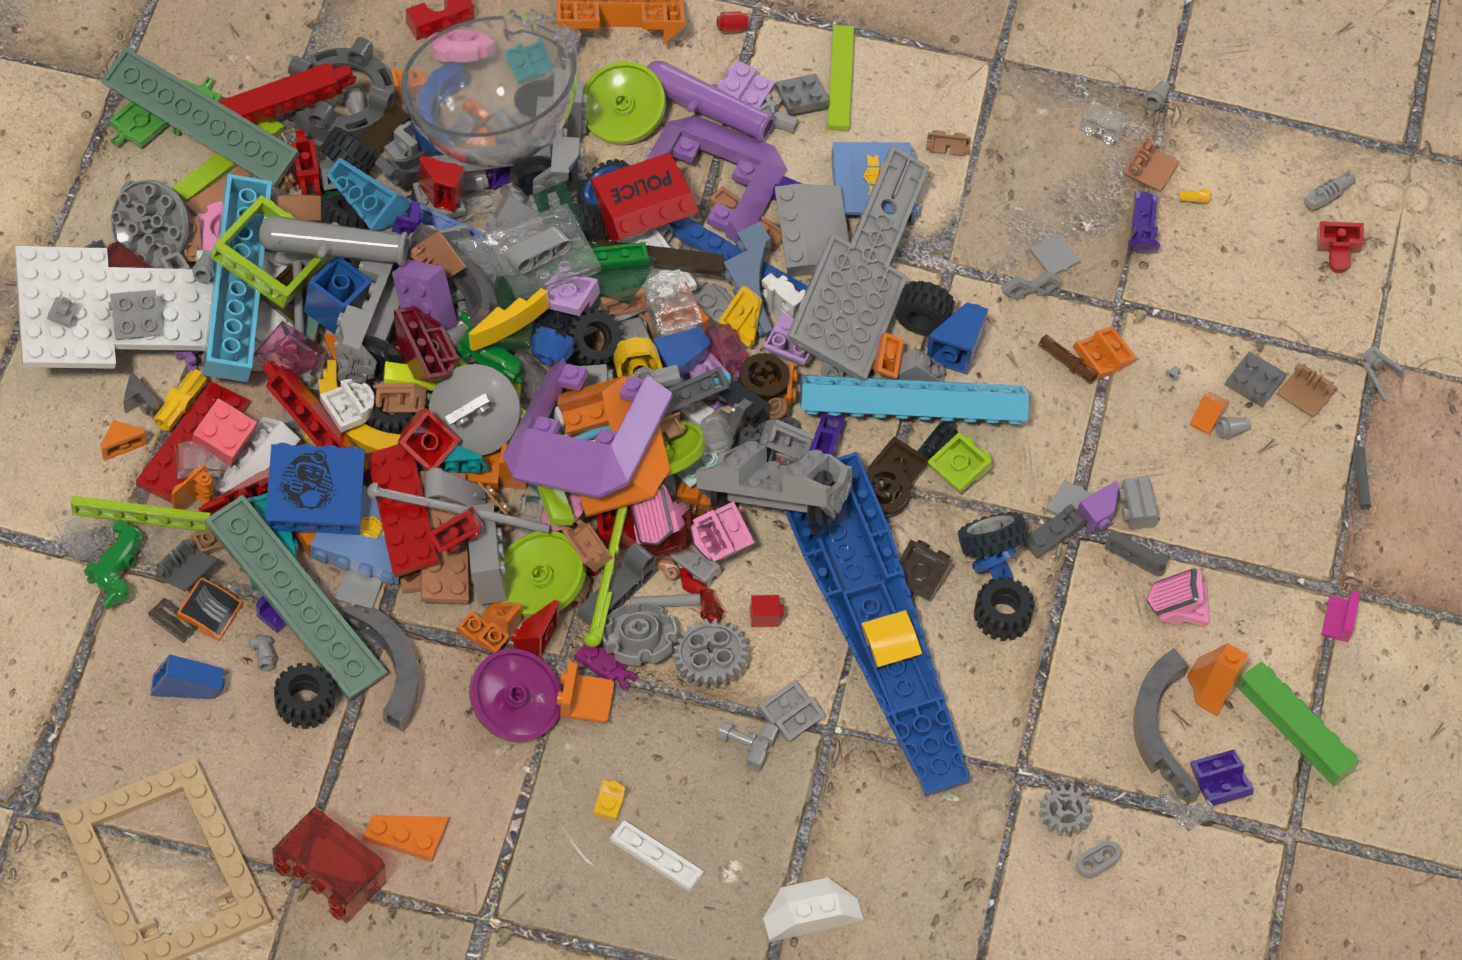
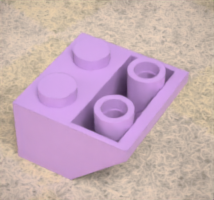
M781 314L764 345V349L802 365L810 363L815 355L786 340L794 318Z

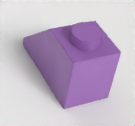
M1117 481L1079 503L1076 512L1087 520L1085 525L1092 533L1099 529L1102 531L1112 523L1111 520L1115 512L1119 487Z

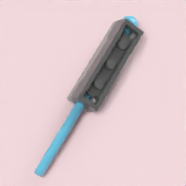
M720 366L668 388L667 390L673 393V398L664 415L671 414L726 390L731 382L730 373L722 370ZM610 425L586 431L574 436V438L591 440L597 437L600 429L611 431Z

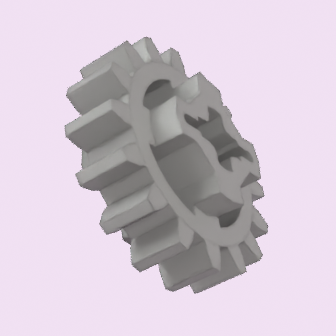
M1061 785L1060 791L1053 787L1051 794L1046 792L1044 800H1041L1039 816L1044 817L1042 824H1049L1048 831L1050 832L1056 829L1058 836L1065 832L1066 836L1070 837L1071 831L1078 835L1080 828L1085 830L1087 822H1090L1092 806L1087 805L1089 798H1082L1081 790L1075 793L1073 786L1069 790H1065L1064 785Z

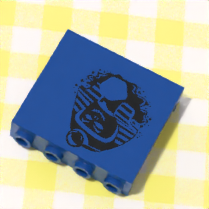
M288 443L271 444L266 524L274 531L360 535L365 449H360L356 446L337 448L333 445L317 447L311 444H302L300 446Z

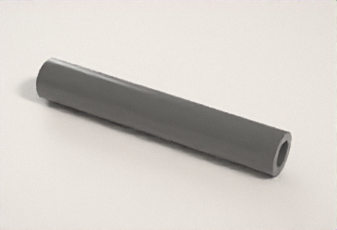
M1358 446L1353 451L1360 509L1367 510L1371 508L1365 448Z

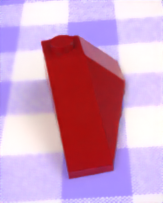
M269 468L258 472L200 506L198 511L213 515L241 495H244L245 498H252L268 493Z

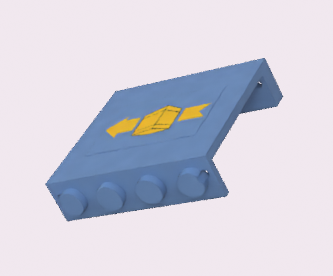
M833 142L831 153L833 185L841 186L845 217L846 215H862L887 152L892 145L915 158V152L911 151L910 142ZM884 201L881 203L882 210L890 215L895 213L891 202ZM914 204L908 218L910 219V225H914L915 217L919 216V204Z
M363 485L360 535L316 533L310 546V557L319 562L336 565L343 570L356 571L364 577L373 576L379 578L385 584L398 586L400 576L395 577L392 572L376 496L375 500H372L367 494L368 487Z

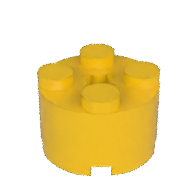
M630 338L617 344V349L614 353V364L618 377L633 376L635 371L643 367L653 370L662 368L657 347L650 338Z

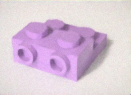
M737 61L735 66L731 64L726 72L727 78L725 80L721 79L717 88L759 109L765 103L766 96L774 90L775 82L757 75L756 68Z
M558 270L545 288L548 291V309L577 316L581 315L585 307L591 308L600 294L598 279Z

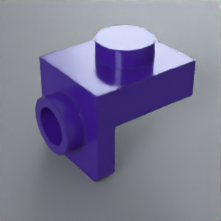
M412 201L406 217L397 215L392 226V232L399 234L407 232L408 236L410 233L415 232L417 225L419 226L423 218V213L420 212L421 203Z

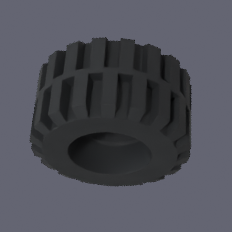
M335 126L320 146L321 152L334 163L340 157L367 175L379 158L375 151L341 127Z
M343 194L333 195L325 199L321 223L332 224L336 222L340 226L371 230Z
M584 203L566 204L565 206L558 207L557 210H553L548 218V227H559L572 242L570 251L591 248L592 239L605 240L603 216L601 211L594 206H588V204Z
M912 281L902 288L894 314H896L895 318L899 321L898 323L908 331L922 336H930L936 328L953 314L955 301L953 296L948 294V291L939 285L932 284V282Z
M593 308L583 311L580 316L576 315L569 321L567 335L575 340L573 346L575 351L570 358H575V363L578 365L584 364V366L601 365L614 359L617 344L624 340L621 338L624 330L619 329V326L622 324L620 321L616 322L614 320L616 317L614 314L608 315L607 310L599 311V308ZM587 326H594L602 332L604 344L601 350H593L586 345L583 333Z
M371 387L374 393V408L370 418L364 424L379 431L401 434L404 427L416 413L384 414L382 412L383 399L382 406L376 407L377 388Z
M998 577L997 581L994 579L989 580L988 584L985 583L977 595L974 620L977 621L979 629L983 628L982 633L985 635L990 634L994 640L996 637L1000 638V641H1005L1006 638H1009L1010 641L1015 640L1016 635L1021 637L1031 624L1035 607L1034 596L1032 593H1028L1029 588L1027 586L1023 587L1021 581H1012L1013 578L1008 577L1007 580H1004L1003 577ZM1005 604L1012 607L1015 612L1011 614L1000 613L993 606Z
M297 663V667L292 665L287 667L288 671L280 673V678L276 679L274 687L275 707L279 717H283V721L286 724L291 722L292 727L295 728L300 725L302 729H307L309 725L312 728L317 727L318 722L323 724L326 721V717L331 716L332 709L335 707L333 680L329 678V673L326 670L322 672V667L318 665L313 667L312 663H307V666ZM302 690H309L317 694L316 697L309 701H298L292 697L295 693Z

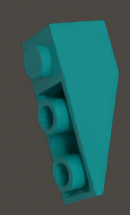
M458 445L453 448L438 466V468L449 473L489 471L482 455ZM417 462L420 471H427Z

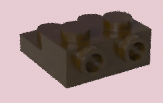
M918 539L917 542L910 540L899 560L905 574L904 578L907 587H909L911 593L931 602L940 583H943L952 567V560H950V555L941 550H938L936 553L929 549L930 545Z

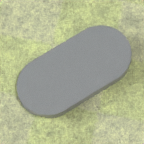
M708 282L697 283L696 290L687 294L710 318L708 332L710 341L715 347L726 353H740L748 349V346L718 322L732 302L731 296L718 284L713 283L712 285L708 284Z

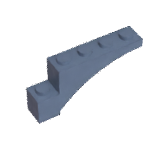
M761 221L737 232L738 241L736 246L741 254L724 262L725 271L722 273L727 283L731 282L733 284L735 296L742 286H747L761 298L760 282L762 267L767 250L772 247L771 238ZM761 304L757 335L759 337L763 336L765 341H767L773 328L766 316L763 304Z

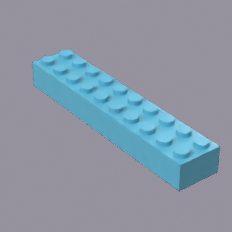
M233 174L227 175L223 190L218 240L260 195L270 200L272 181ZM258 213L228 246L263 270L265 248L259 240V229L262 222L267 218ZM216 261L202 375L248 382L253 363L260 292Z
M801 375L799 402L801 410L805 411L806 414H819V411H824L834 416L845 412L856 417L864 416V413L873 414V417L885 418L886 415H895L896 418L900 419L918 416V419L922 420L941 417V420L944 421L963 418V421L966 422L986 419L988 423H999V420H1008L1010 424H1022V421H1028L1030 395L1025 385L867 378L865 381H861L853 377Z

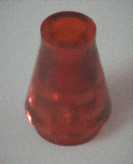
M704 589L701 592V618L703 620L707 619L709 624H712L713 620L717 618L718 623L722 619L724 611L714 590Z

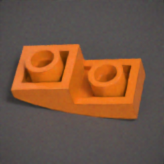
M472 610L456 629L465 638L491 653L497 652L510 637L493 622L488 624Z

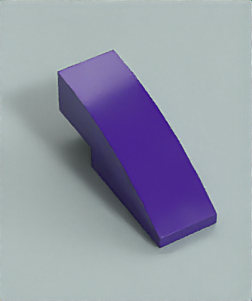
M822 413L810 451L820 450L822 453L831 454L834 457L845 418Z

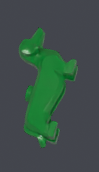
M462 312L461 320L469 328L465 331L463 339L459 342L460 346L456 350L457 355L464 360L472 355L473 359L479 364L492 367L503 373L513 385L515 382L517 384L522 383L520 379L523 375L521 362L508 352L504 344L493 343L475 351L470 349L469 332L475 327L469 324L470 314Z
M120 519L112 528L114 532H119L116 542L100 556L98 565L89 562L84 569V574L88 576L87 582L91 584L96 582L99 590L108 593L104 600L106 609L111 608L116 603H125L129 599L130 588L119 578L126 568H131L134 565L135 554L140 548L142 533L133 524L128 525Z

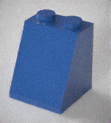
M334 257L308 282L304 313L335 335L340 312L344 313L347 305L360 309L373 280L343 258Z
M965 303L930 334L927 355L941 363L944 368L968 375L983 336L988 309L978 304Z

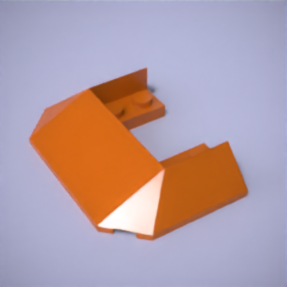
M556 0L557 25L577 44L578 29L592 31L600 29V27H642V29L651 32L662 30L664 45L685 26L683 0Z
M618 377L581 388L580 391L573 390L560 394L557 405L562 413L567 436L610 425L611 431L618 432L633 403L621 400L619 395L627 377ZM660 424L629 485L600 498L579 494L586 517L655 497L659 491L658 487L671 472Z

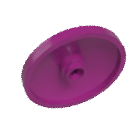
M504 649L494 652L478 665L472 675L469 686V698L473 712L482 726L500 739L518 743L535 740L550 730L557 721L561 710V705H557L558 691H561V687L555 673L545 661L528 651Z

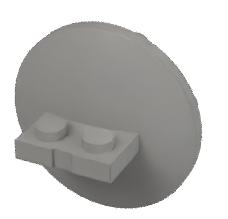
M140 180L131 183L119 194L113 206L110 219L113 237L122 255L140 268H160V258L177 251L182 253L188 238V216L182 200L171 187L157 180ZM128 254L134 255V256H135V262L132 261L127 255H128Z
M479 364L464 365L453 369L448 378H442L437 383L429 403V410L461 439L457 445L482 456L498 451L502 448V443L507 444L519 425L521 416L520 399L512 382L500 371Z

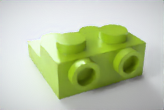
M960 432L927 462L928 466L959 494L974 481L977 483L992 469V457L989 453L978 449L972 438L964 436Z

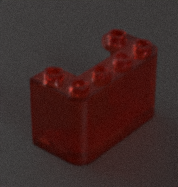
M315 807L272 848L275 871L283 877L285 875L289 877L294 875L299 880H305L316 894H322L328 898L329 913L335 919H341L345 923H348L386 884V866L382 859Z

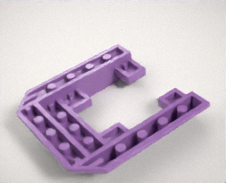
M696 115L667 122L646 160L670 152L672 157L692 163L697 152L701 149L737 163L731 179L747 185L743 196L735 210L716 203L707 218L708 225L726 231V238L737 242V232L759 222L772 198L774 185L780 183L787 168L776 147L766 142L758 143L753 137Z
M563 358L548 369L502 456L515 481L594 498L603 497L629 485L673 398V393L648 375H646L645 379L628 376L619 395L621 400L633 403L618 432L600 429L595 441L557 434L561 427L560 421L548 417L563 388L580 391L589 374L587 368L566 364Z

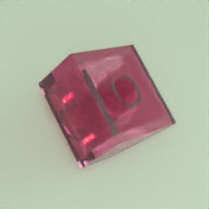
M281 321L255 351L254 356L265 363L267 361H274L279 367L283 365L286 369H291L296 375L309 372L322 357V354L315 341L284 321Z
M730 323L707 326L705 335L709 336L711 341L708 352L712 353L730 375L736 374L741 368L742 363L749 357L746 350L741 349L739 345L740 338L736 329L732 330Z

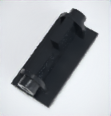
M940 422L917 451L931 459L958 433V431L954 430L955 422Z

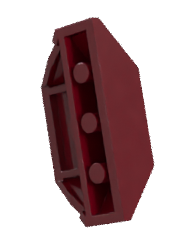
M416 306L394 309L397 343L414 379L430 381L448 378L460 359L444 326L429 315L422 313L421 309Z

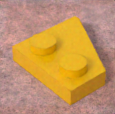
M742 286L718 320L748 347H753L755 344L762 298L749 287Z

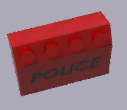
M670 152L590 179L611 241L621 240L699 213L693 194Z

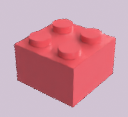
M218 398L193 433L192 445L231 468L256 433L257 422Z

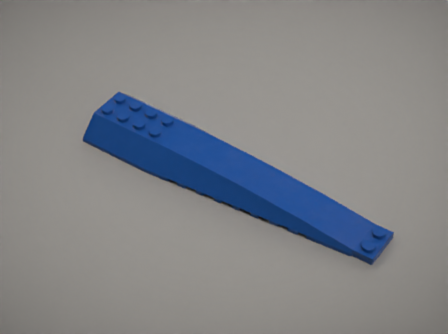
M858 452L837 457L836 459L843 464L852 466V486L847 500L843 502L841 511L837 513L832 526L826 529L821 536L814 537L808 528L806 512L784 509V512L802 556L913 772L917 776L924 796L926 797L970 783L969 774L962 760L963 754L949 711L944 702L945 698L937 680L936 670L932 665L931 655L924 640V633L922 627H920L917 618L918 614L904 578L905 574L898 559V552L889 525ZM906 610L922 654L876 668L870 646H867L861 623Z

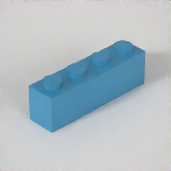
M340 157L326 174L371 230L377 231L392 226L396 216H403L410 207L397 193Z

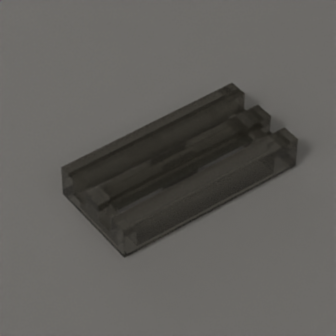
M163 598L148 612V617L182 643H185L187 637H191L193 631H197L198 627L184 621L189 625L187 628L174 616L163 610L162 607L164 606L176 616L179 610L178 607L166 598Z

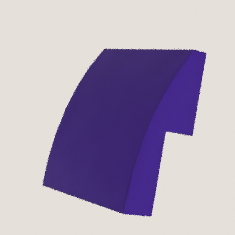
M1234 749L1190 762L1196 782L1209 807L1253 795L1254 788L1244 774V765Z

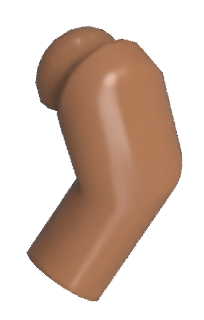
M656 557L655 569L661 570L668 580H676L680 575V571L674 561Z

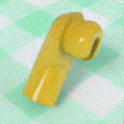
M1203 188L1200 191H1180V201L1206 204L1211 200V191L1207 188Z

